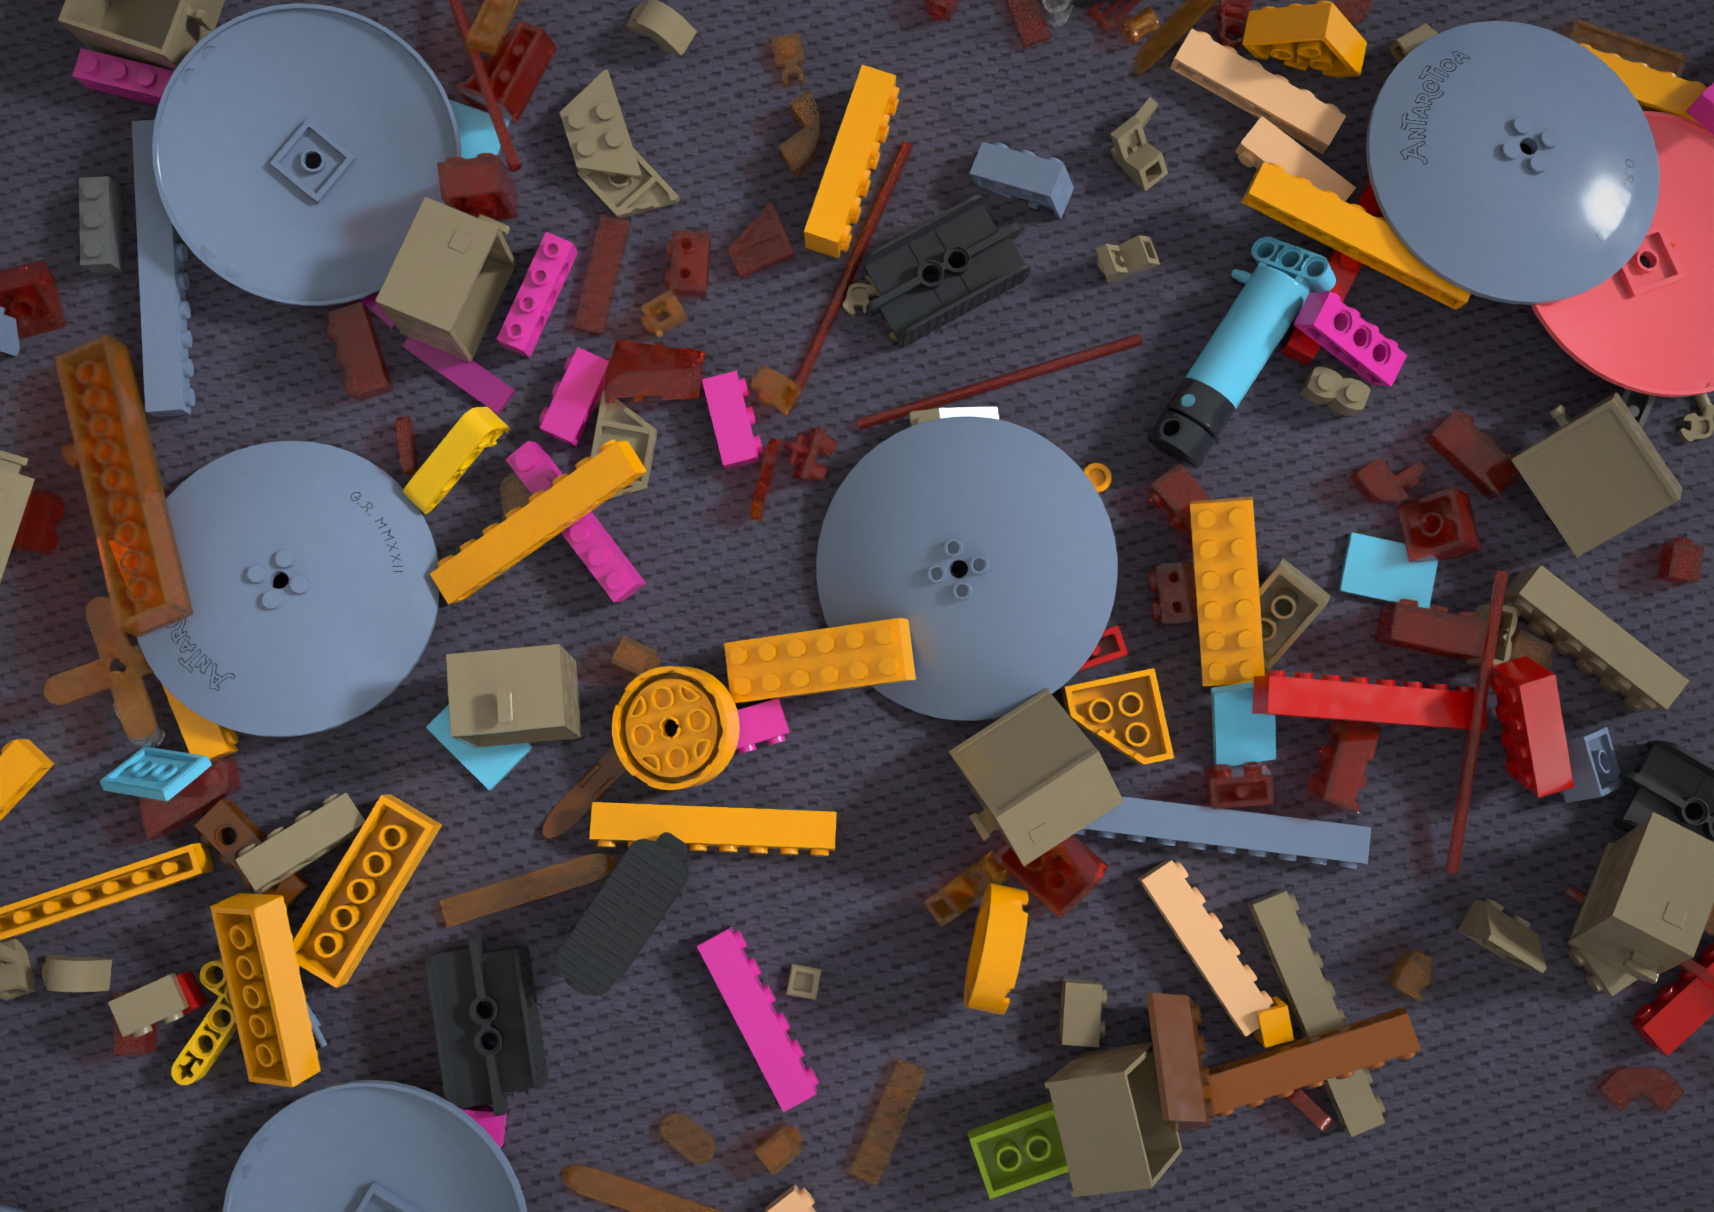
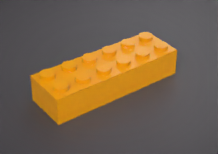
M865 65L861 66L804 230L806 248L838 259L841 251H848L852 235H850L852 226L850 225L851 223L856 225L861 213L860 197L866 198L871 183V180H869L870 169L876 170L880 158V153H878L880 145L885 143L890 126H888L890 115H895L899 103L897 98L900 88L896 87V75Z
M1253 496L1191 501L1190 514L1203 686L1233 685L1254 681V676H1265Z
M903 618L724 643L729 690L735 703L764 701L916 680L909 621Z
M391 794L381 795L293 940L299 966L335 988L347 984L442 824Z
M238 893L210 906L249 1082L293 1088L320 1072L321 1069L314 1042L312 1024L306 1005V996L300 977L299 964L295 954L293 936L287 917V908L283 895Z

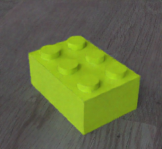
M1052 1101L967 1131L990 1199L1069 1172Z

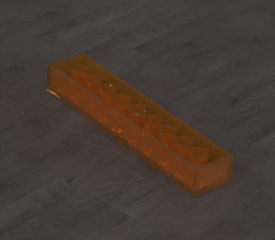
M106 334L54 358L117 630L141 637L189 617L194 613L129 347Z

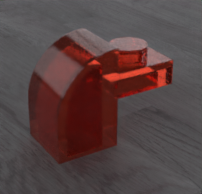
M1380 457L1351 475L1350 479L1361 495L1368 501L1378 505H1391L1407 498L1408 495L1405 491L1421 481L1418 476L1427 470L1421 461H1418L1394 476L1384 459Z

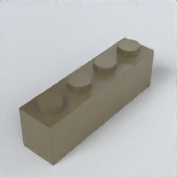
M347 793L341 796L338 794L330 796L322 802L323 807L312 813L311 810L300 814L294 820L296 823L287 829L280 827L267 835V841L258 846L256 844L249 845L239 852L240 857L235 859L236 864L255 894H262L359 833L365 820Z

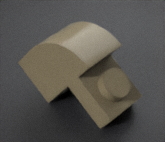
M649 0L648 3L640 2L632 11L631 18L626 24V27L631 32L650 37L662 50L680 56L683 55L697 33L679 13L658 0Z
M1132 116L1110 134L1114 147L1110 149L1113 158L1130 179L1144 191H1147L1168 174L1162 152L1147 143L1140 120Z
M1138 235L1120 245L1104 244L1096 248L1098 266L1101 272L1105 274L1108 283L1120 281L1160 265L1151 237Z
M17 939L0 943V999L9 1000L36 991L35 980L24 946Z
M46 954V962L42 967L43 985L47 986L46 990L57 992L109 991L112 959L96 956L69 957L61 954Z

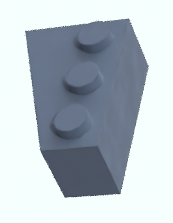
M982 142L969 173L975 185L1009 199L1014 196L1029 200L1028 206L1037 209L1038 204L1052 209L1054 217L1059 219L1062 218L1074 189L1065 165L1061 160L1054 157H1047V159L1037 157L1034 153L1025 149L1020 151L1011 150L999 142H994L993 144Z

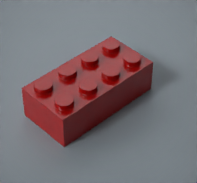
M1527 656L1491 666L1493 677L1490 679V684L1498 702V705L1495 706V712L1502 725L1503 733L1500 734V740L1507 753L1508 760L1505 761V767L1508 775L1516 779L1525 789L1531 791L1538 798L1574 788L1555 674Z

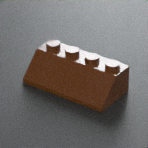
M1147 993L1163 1122L1174 1132L1211 1128L1210 1118H1215V1109L1212 1098L1207 1099L1206 1086H1210L1211 1082L1208 1067H1203L1201 1055L1206 1054V1047L1203 1035L1198 1036L1197 1024L1201 1023L1199 1005H1194L1191 998L1187 995Z

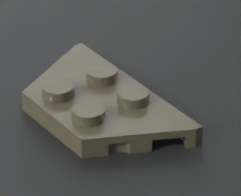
M608 69L604 70L559 112L576 166L582 172H601L609 176H616L618 174L632 176L633 179L637 180L643 179Z
M635 149L634 152L643 179L637 180L633 179L632 176L618 174L616 176H609L601 172L589 173L578 171L579 178L618 220L676 204L680 201L679 196Z
M602 391L591 458L601 453L599 448L610 440L628 441L647 473L609 498L613 499L647 489L658 430L610 393Z

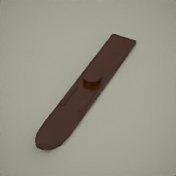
M672 719L668 720V721L666 722L665 729H666L674 720H672ZM614 745L553 808L543 825L542 834L544 837H558L572 828L592 807V802H597L627 770L620 761Z

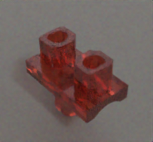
M819 426L816 429L809 428L807 436L798 433L794 443L785 442L784 448L791 452L788 462L796 464L792 478L800 481L812 480L820 482L824 480L827 466L815 462L817 454L819 452L831 456L837 443L835 439L825 434L826 429Z

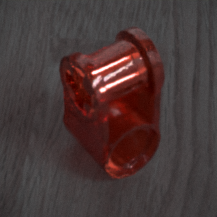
M1220 0L1215 42L1222 46H1230L1236 51L1240 49L1243 43L1248 14L1252 8V0ZM1225 34L1233 35L1236 40L1228 39Z

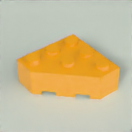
M1318 1L1316 4L1302 5L1295 3L1290 4L1288 7L1280 8L1266 6L1261 10L1249 11L1242 45L1256 58L1267 60L1270 55L1273 58L1284 60L1283 65L1301 70H1306L1310 66L1313 69L1323 71L1322 75L1340 78L1361 75L1367 42L1332 2Z
M1154 668L1061 688L1065 711L1076 724L1137 764L1144 765L1174 758Z

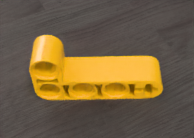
M489 407L470 409L459 419L403 489V494L424 514L429 513L448 494L484 448L495 446L497 444L495 441L504 432L508 433L510 427Z
M222 959L206 963L200 971L201 983L218 995L219 998L171 1068V1075L178 1084L189 1085L202 1079L237 1030ZM216 966L220 967L223 971L222 981L218 980L214 975ZM223 1009L227 1010L231 1015L229 1024L225 1023L221 1017ZM205 1035L209 1036L213 1041L212 1050L208 1049L204 1044ZM195 1061V1063L191 1067V1072H193V1074H189L188 1071L190 1067L187 1064Z

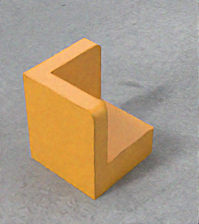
M1278 996L1271 997L1275 1006L1257 1012L1259 1028L1253 1034L1264 1048L1294 1040L1288 1006Z

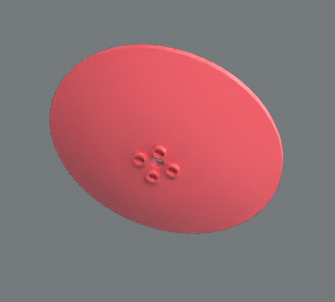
M1643 111L1652 131L1657 149L1660 181L1656 211L1642 244L1632 258L1618 272L1595 288L1570 299L1553 303L1531 305V307L1556 343L1576 362L1604 380L1646 395L1661 397L1703 395L1714 391V135L1700 123L1668 113ZM1640 256H1644L1649 260L1650 268H1646L1641 264Z

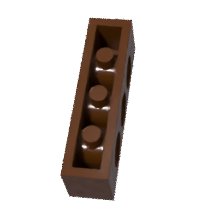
M221 799L194 826L200 831L199 837L208 846H214L221 853L219 856L221 861L228 867L235 868L242 875L240 877L242 883L253 890L238 868L235 859L239 858V852L249 845L256 844L258 846L267 841V836L231 799ZM230 828L236 832V840L233 844L227 839V832ZM297 871L279 882L276 887H271L262 894L283 895L284 903L288 910L313 885L300 871Z

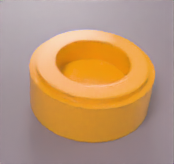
M1092 463L1083 470L1098 493L1105 491L1109 487L1112 477L1110 470L1105 465Z

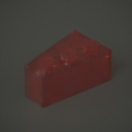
M519 21L494 46L496 51L484 63L480 61L474 67L477 71L465 83L461 81L455 87L468 104L518 123L557 49L543 28L523 21Z
M617 340L605 372V403H615V398L633 397V401L637 402L643 401V396L661 395L662 400L700 398L703 388L702 379H705L706 352L697 351L693 348L682 349L666 347L663 344L651 345L637 343L633 340Z
M1331 721L1328 729V734L1332 735L1328 746L1324 745L1318 756V762L1321 763L1318 774L1311 776L1307 790L1311 792L1310 799L1343 812L1359 813L1361 804L1355 802L1359 787H1366L1368 778L1364 777L1363 774L1368 761L1371 762L1373 760L1381 726L1368 722Z
M221 759L211 762L212 766L169 801L138 797L146 839L162 838L201 812L211 808L221 799H225L240 790L242 784L237 760Z

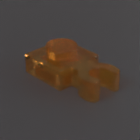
M800 32L771 37L776 68L785 67L782 73L784 86L789 87L788 77L792 74L799 77L800 84H804V72L797 66L805 63Z

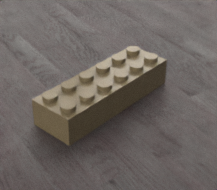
M1542 565L1519 571L1498 598L1504 605L1516 608L1518 617L1521 616L1528 622L1527 628L1538 636L1545 635L1552 641L1551 646L1553 649L1563 655L1569 654L1577 660L1575 665L1581 671L1587 674L1593 673L1601 679L1599 684L1611 693L1617 692L1624 697L1623 703L1633 711L1668 710L1689 682L1688 679Z

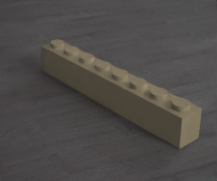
M1278 889L1247 902L1304 1038L1347 1025L1348 1021L1343 1010L1340 1007H1336L1332 998L1336 996L1335 990L1329 979H1324L1320 970L1323 967V962L1316 950L1312 951L1308 942L1311 939L1309 929L1304 922L1299 921L1296 914L1299 906L1293 894H1288L1286 890ZM1366 1067L1355 1070L1354 1075L1345 1079L1338 1080L1336 1077L1323 1080L1341 1126L1349 1136H1356L1386 1123L1382 1115L1385 1112L1384 1105L1377 1094L1374 1095L1369 1084L1373 1083V1080Z

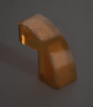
M809 90L790 102V113L802 127V130L778 146L779 156L796 178L803 174L812 163L820 142L819 111L814 97Z
M990 851L941 886L923 903L942 927L960 916L978 898L983 896L989 883L1000 885L1010 875L993 851Z

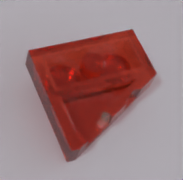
M772 202L764 207V211L759 217L748 225L744 234L737 238L728 249L740 279L794 257V252Z

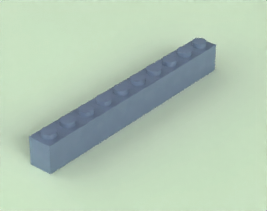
M155 119L132 121L145 412L154 417L191 415V406L195 405V393L190 388L189 377L194 375V366L191 359L188 358V348H191L193 343L191 332L187 330V319L191 317V308L185 297V290H188L190 287L188 274L184 272V261L188 260V250L168 217L156 185L152 159V138Z
M1121 796L1124 802L1075 833L1085 835V829L1097 830L1098 837L1114 839L1115 833L1127 834V840L1145 842L1146 837L1158 838L1157 844L1175 846L1176 840L1188 842L1187 848L1206 850V844L1218 845L1217 851L1236 854V848L1248 849V855L1266 857L1267 852L1278 853V859L1296 861L1297 855L1307 856L1308 863L1327 865V859L1339 860L1338 866L1357 869L1358 863L1368 864L1371 827Z

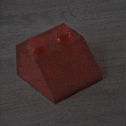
M44 259L0 271V307L5 308L4 315L16 318L19 339L66 327L56 281Z
M1451 487L1397 505L1409 562L1449 560L1481 551L1468 493Z

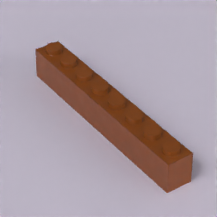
M1401 1007L1209 1068L1211 1085L1206 1086L1207 1099L1212 1098L1216 1116L1224 1117L1233 1113L1234 1108L1246 1105L1247 1108L1261 1105L1264 1103V1099L1276 1096V1098L1288 1097L1297 1088L1306 1086V1089H1313L1323 1085V1080L1336 1077L1338 1080L1345 1079L1354 1075L1355 1070L1364 1067L1367 1070H1374L1384 1066V1061L1397 1058V1060L1412 1058L1416 1055V1051L1421 1050L1408 1013L1405 1007Z

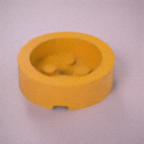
M666 666L648 670L628 684L619 704L614 709L612 738L620 761L632 776L635 775L653 788L678 790L702 785L715 778L725 769L735 753L740 725L735 702L729 691L717 678L693 667ZM670 719L679 725L673 737L669 736L665 731L666 722Z
M993 883L987 885L978 911L968 958L964 986L965 1008L997 1015L1005 1014L1010 1003V998H1006V996L1015 987L1024 946L1028 913L1023 911L1022 904H1028L1027 891Z

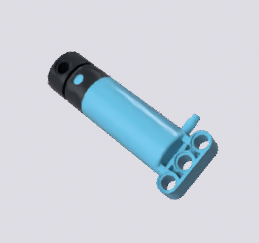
M1272 237L1260 238L1253 244L1252 255L1258 266L1253 274L1238 269L1232 271V278L1246 285L1169 401L1166 410L1162 412L1147 435L1148 441L1155 448L1182 465L1194 469L1199 467L1214 444V439L1219 436L1297 316L1309 293H1323L1324 291H1330L1334 287L1336 277L1325 257Z

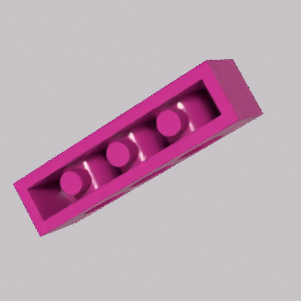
M545 232L497 337V341L503 347L528 358L531 357L578 254L573 243Z
M1331 291L1309 293L1293 325L1366 382L1375 386L1392 387L1407 357L1398 348V343L1380 334L1377 326L1359 317L1360 313L1356 309L1343 304L1340 301V296Z

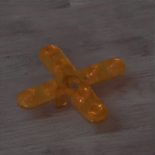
M96 597L88 603L85 614L100 659L51 677L44 687L45 697L52 704L63 706L111 689L125 733L137 740L146 739L154 733L157 721L142 676L153 673V670L147 663L140 645L131 647L117 604L108 597ZM115 658H119L121 663L127 665L124 673L117 670L110 672V664Z

